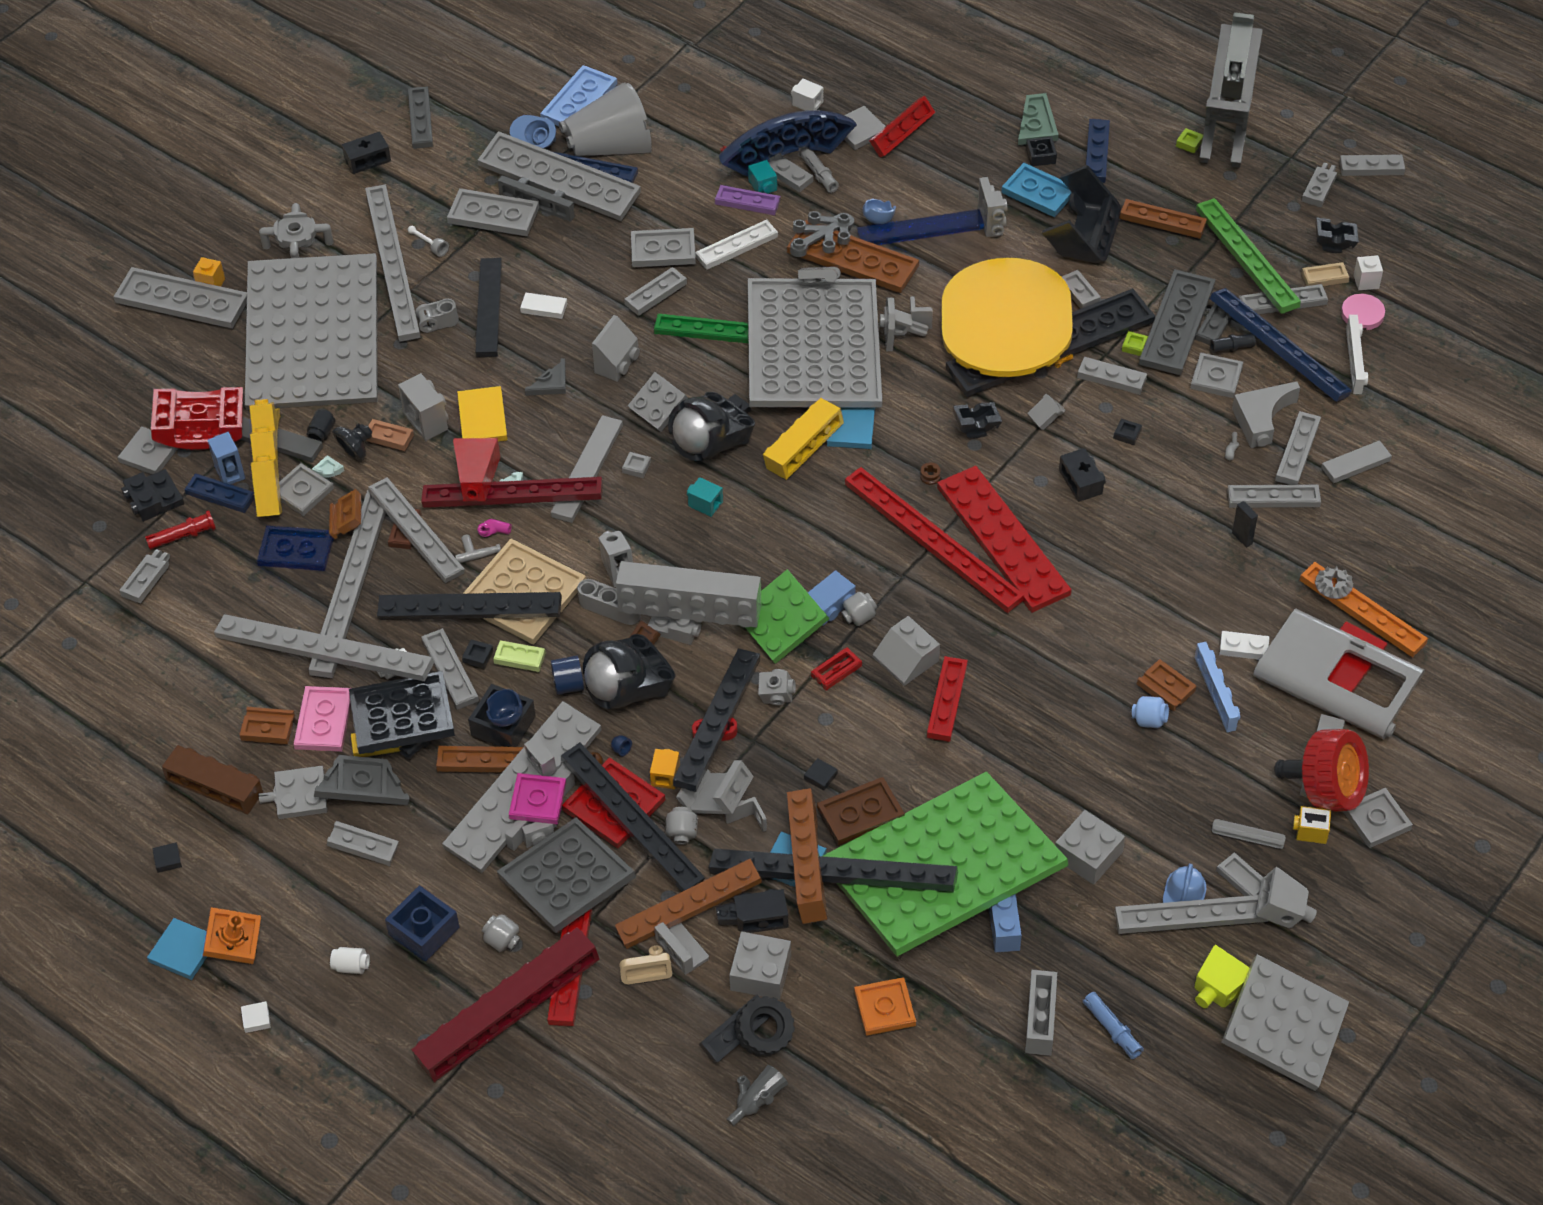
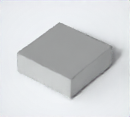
M629 452L622 467V473L644 478L651 463V457Z

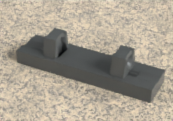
M502 175L498 179L499 195L539 201L538 210L569 222L575 217L574 203L565 199V192L557 190L554 194L530 186L529 179L525 177L516 181Z

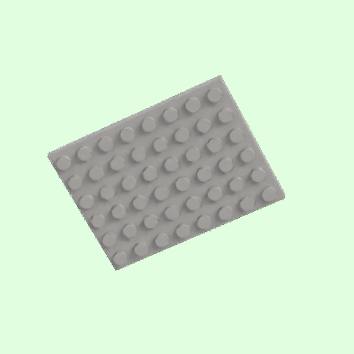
M376 253L248 261L245 372L246 410H250L249 406L255 404V400L268 399V403L274 402L275 408L378 402Z
M748 278L749 407H810L822 398L837 407L882 408L876 279H836L833 282L817 279V282L804 283V279Z

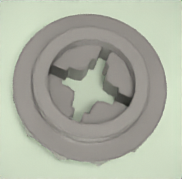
M1327 566L1325 570H1320L1315 580L1316 588L1321 594L1336 599L1347 596L1352 591L1354 584L1352 576L1348 575L1346 570H1339L1337 566L1334 569ZM1333 578L1337 579V584H1335V587H1333L1332 584Z

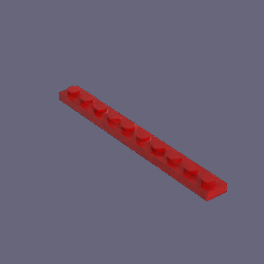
M862 467L845 478V485L1005 612L1009 613L1024 601L1023 593Z

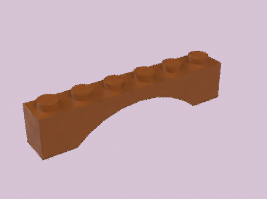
M809 788L787 792L796 896L803 924L828 920L818 851L817 811L812 790Z

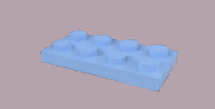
M583 65L545 107L540 116L550 119L556 126H559V122L612 90L617 85V78Z

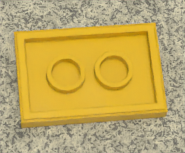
M501 386L457 391L462 438H498V441L508 440Z

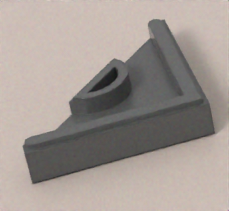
M561 358L559 364L552 369L549 368L539 376L534 384L525 388V395L566 394L565 358Z

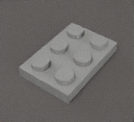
M694 228L631 231L632 267L696 264Z

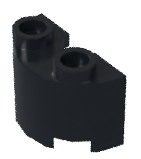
M1316 217L1317 242L1324 251L1342 253L1343 249L1351 246L1353 249L1358 244L1357 224L1341 222L1333 225L1331 219Z
M994 402L978 403L974 408H969L968 405L953 406V414L961 432L967 434L968 438L987 436V431L995 426L998 429L1002 423Z

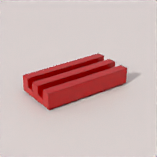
M846 647L813 669L811 677L813 679L816 678L819 685L822 684L823 688L827 691L862 667V661ZM847 656H849V658L843 661L842 663H838ZM831 667H833V669H831L830 671H828V672L825 673L824 675H821L822 673H824L825 671H827L828 669H830Z

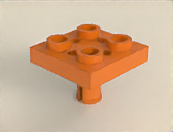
M211 907L202 956L253 964L261 916Z

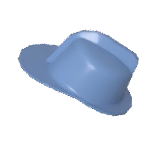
M523 115L513 121L510 127V136L546 149L556 141V127L550 119Z
M1193 864L1180 867L1169 875L1163 895V903L1204 900L1206 882L1201 873L1193 868Z

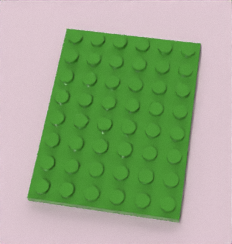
M987 771L905 813V816L883 824L823 855L825 857L958 867V877L954 892L837 883L896 956L909 951L1068 866V859Z

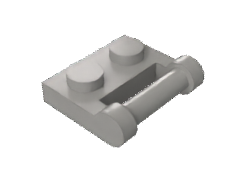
M812 267L798 270V279H804V283L817 282L819 278H825L826 281L833 282L841 275L838 267Z

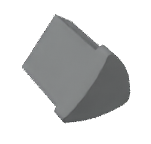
M1045 394L1043 399L1028 414L1039 428L1044 430L1059 415L1061 416L1065 409L1056 400Z

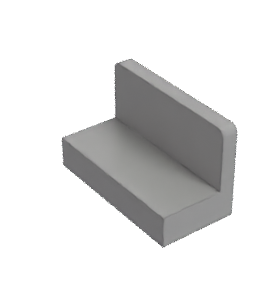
M663 922L654 927L656 941L670 955V958L685 975L709 960V955L682 923L670 929Z

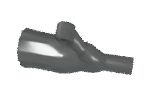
M770 1065L766 1066L751 1086L746 1076H740L737 1079L740 1088V1094L737 1099L738 1108L726 1120L734 1127L745 1115L755 1114L761 1106L771 1104L774 1100L773 1097L788 1085L787 1080L778 1070Z

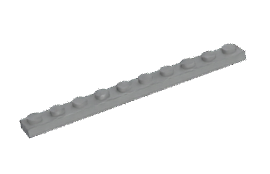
M386 184L365 188L399 342L420 338Z
M368 490L361 508V524L354 530L320 633L322 635L346 638L386 512ZM312 658L309 674L333 678L337 663Z
M225 614L214 631L216 638L420 681L426 680L434 664L432 657Z

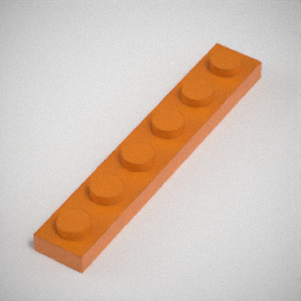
M1314 562L1301 574L1299 581L1412 658L1427 644L1428 638L1355 588H1352V591L1343 598H1329L1321 594L1316 588L1315 580L1319 571L1325 570V568ZM1336 578L1332 579L1333 587L1337 584Z

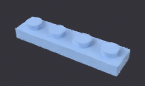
M1206 642L1197 643L1195 659L1226 732L1236 731L1238 720H1240V712L1238 707L1233 705L1231 690L1224 684L1222 670L1216 666L1214 651L1209 649Z

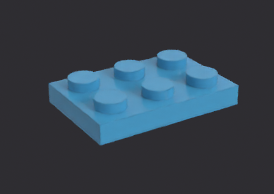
M1023 163L1002 186L1001 193L1053 217L1069 202L1072 193L1061 179L1026 163Z

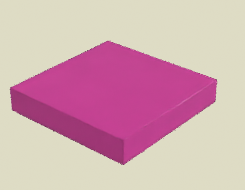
M517 773L509 810V819L558 825L566 787V778Z

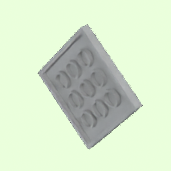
M1257 954L1253 958L1221 1043L1316 1091L1323 1078L1349 1001Z

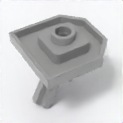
M886 297L884 314H880V327H884L886 351H893L894 335H905L907 332H911L920 336H926L928 331L927 325L913 321L911 314L896 310L894 298Z

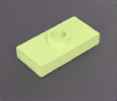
M500 640L493 660L494 664L539 672L546 652L544 648Z

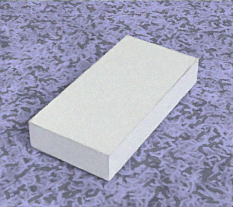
M525 293L520 310L524 314L562 319L567 306V298Z

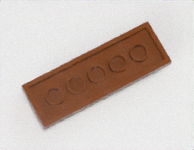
M805 220L806 225H812L808 220ZM839 231L833 232V241L835 242V251L833 253H825L822 250L823 241H825V237L807 246V254L801 257L826 267H838L842 273L859 279H876V285L898 293L903 291L919 267V260L851 235L849 244H839L837 241ZM812 232L796 233L795 236L793 237V239L790 241V243H789L788 246H787V253L791 254V253H790V245H791V242H793L794 239H796V238H802V239H804V238H806V237L812 235L813 233H812Z

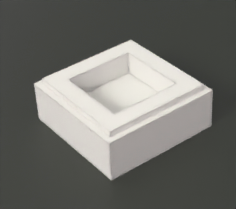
M267 1002L241 1007L245 1033L271 1028Z

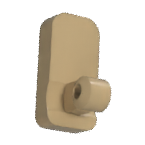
M658 945L649 948L648 956L624 959L619 964L621 980L624 984L661 980L672 976L670 955L663 953L662 947Z

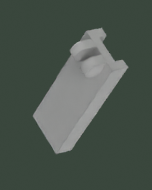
M338 821L335 822L333 831L327 839V846L387 866H390L399 844L397 840Z

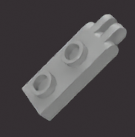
M1323 163L1322 167L1317 166L1303 194L1302 202L1322 207L1337 177V172H1335L1336 166L1331 165L1329 170H1327L1328 163Z
M158 549L152 555L147 554L119 590L121 596L141 604L167 570L170 554L166 552L162 554V551Z

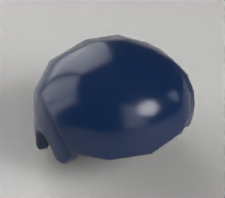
M512 689L497 691L487 699L488 710L486 714L489 721L495 726L507 727L517 723L523 713L521 699Z

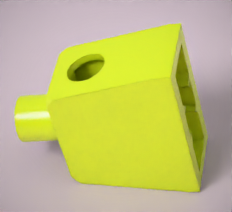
M1214 945L1196 977L1195 989L1200 992L1195 997L1197 1004L1203 1008H1208L1212 1002L1221 1007L1228 1006L1239 997L1249 967L1217 945Z

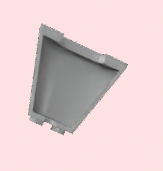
M621 83L565 120L559 122L560 131L568 136L566 137L569 149L572 148L575 156L650 153L652 149L650 130H646L647 124L645 120H647L643 105L635 89L629 83Z

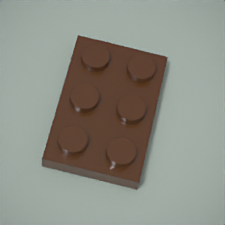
M884 777L817 803V809L838 846L854 840L896 818L905 816Z

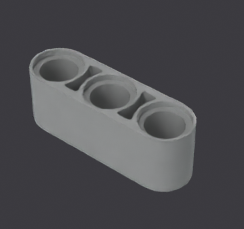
M584 579L578 584L579 604L582 608L627 625L636 624L640 620L641 614L618 612L616 588L592 579Z

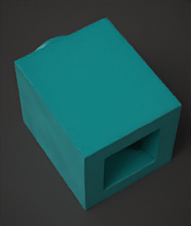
M767 160L748 166L749 182L756 192L769 194L777 191V175Z
M699 477L687 490L688 507L712 517L723 503V488Z

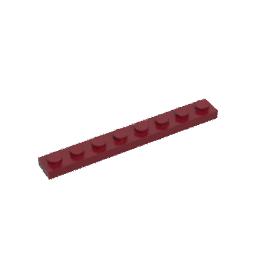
M602 477L492 482L486 501H463L460 483L423 485L421 503L423 508L600 500L602 499L603 481Z

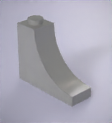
M1298 382L1234 395L1232 410L1250 448L1272 444L1274 434L1272 418L1282 408L1298 402L1300 392Z

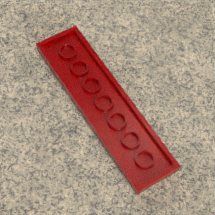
M977 466L937 482L938 490L1005 579L1024 594L1023 603L1031 613L1071 595L1072 589Z

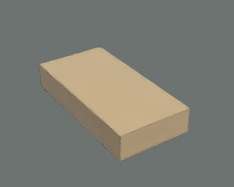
M1343 262L1302 268L1301 274L1306 286L1319 284L1328 286L1349 282V275Z

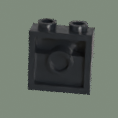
M166 469L147 477L142 472L123 480L124 487L121 488V491L126 500H131L129 504L134 515L139 514L143 522L184 505V500Z

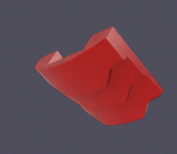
M225 387L208 392L154 389L151 436L153 441L175 448L209 449L208 439L229 432L234 442L242 438L243 387Z

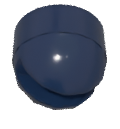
M619 735L612 739L611 748L618 755L625 756L631 750L632 740L626 736Z

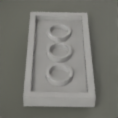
M459 188L447 216V221L450 224L528 236L539 209V201Z

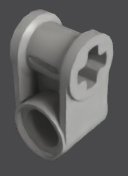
M452 299L422 304L415 310V314L420 320L419 328L426 333L455 326L459 321L456 304Z

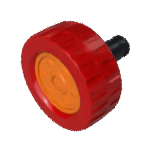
M1323 729L1314 733L1309 739L1304 751L1303 760L1284 761L1279 759L1275 763L1274 772L1279 779H1303L1307 798L1314 807L1331 811H1351L1360 805L1365 796L1369 779V762L1366 747L1356 732L1345 729Z

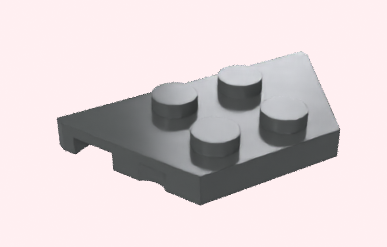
M338 755L333 762L332 768L328 769L324 779L319 786H316L314 791V797L398 805H408L409 795L407 793L404 794L400 787L401 782L397 775L392 772V767L387 759Z

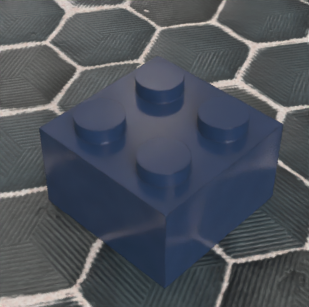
M420 885L385 918L388 935L425 962L460 928L457 912Z

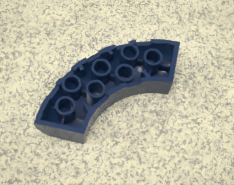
M806 110L784 114L769 119L739 136L719 154V159L722 165L748 177L749 165L765 160L770 162L769 158L779 153L785 155L799 151L801 147H808L809 150H819L831 154L857 124L852 118L829 111Z

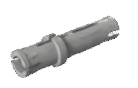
M801 147L799 155L815 173L817 181L822 183L828 192H835L839 187V183L833 178L830 169L823 165L812 150H809L808 147Z

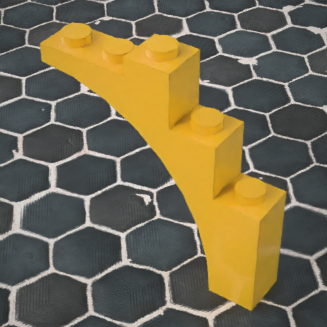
M268 399L255 400V404L249 406L252 424L250 438L253 455L251 470L257 517L280 515L282 513L277 451L278 423L281 415L280 408L275 409L274 402L268 403Z

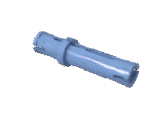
M1096 992L1088 994L1083 1000L1084 1005L1112 1036L1113 1042L1115 1044L1118 1043L1130 1059L1137 1058L1144 1048L1131 1035V1030L1117 1019Z

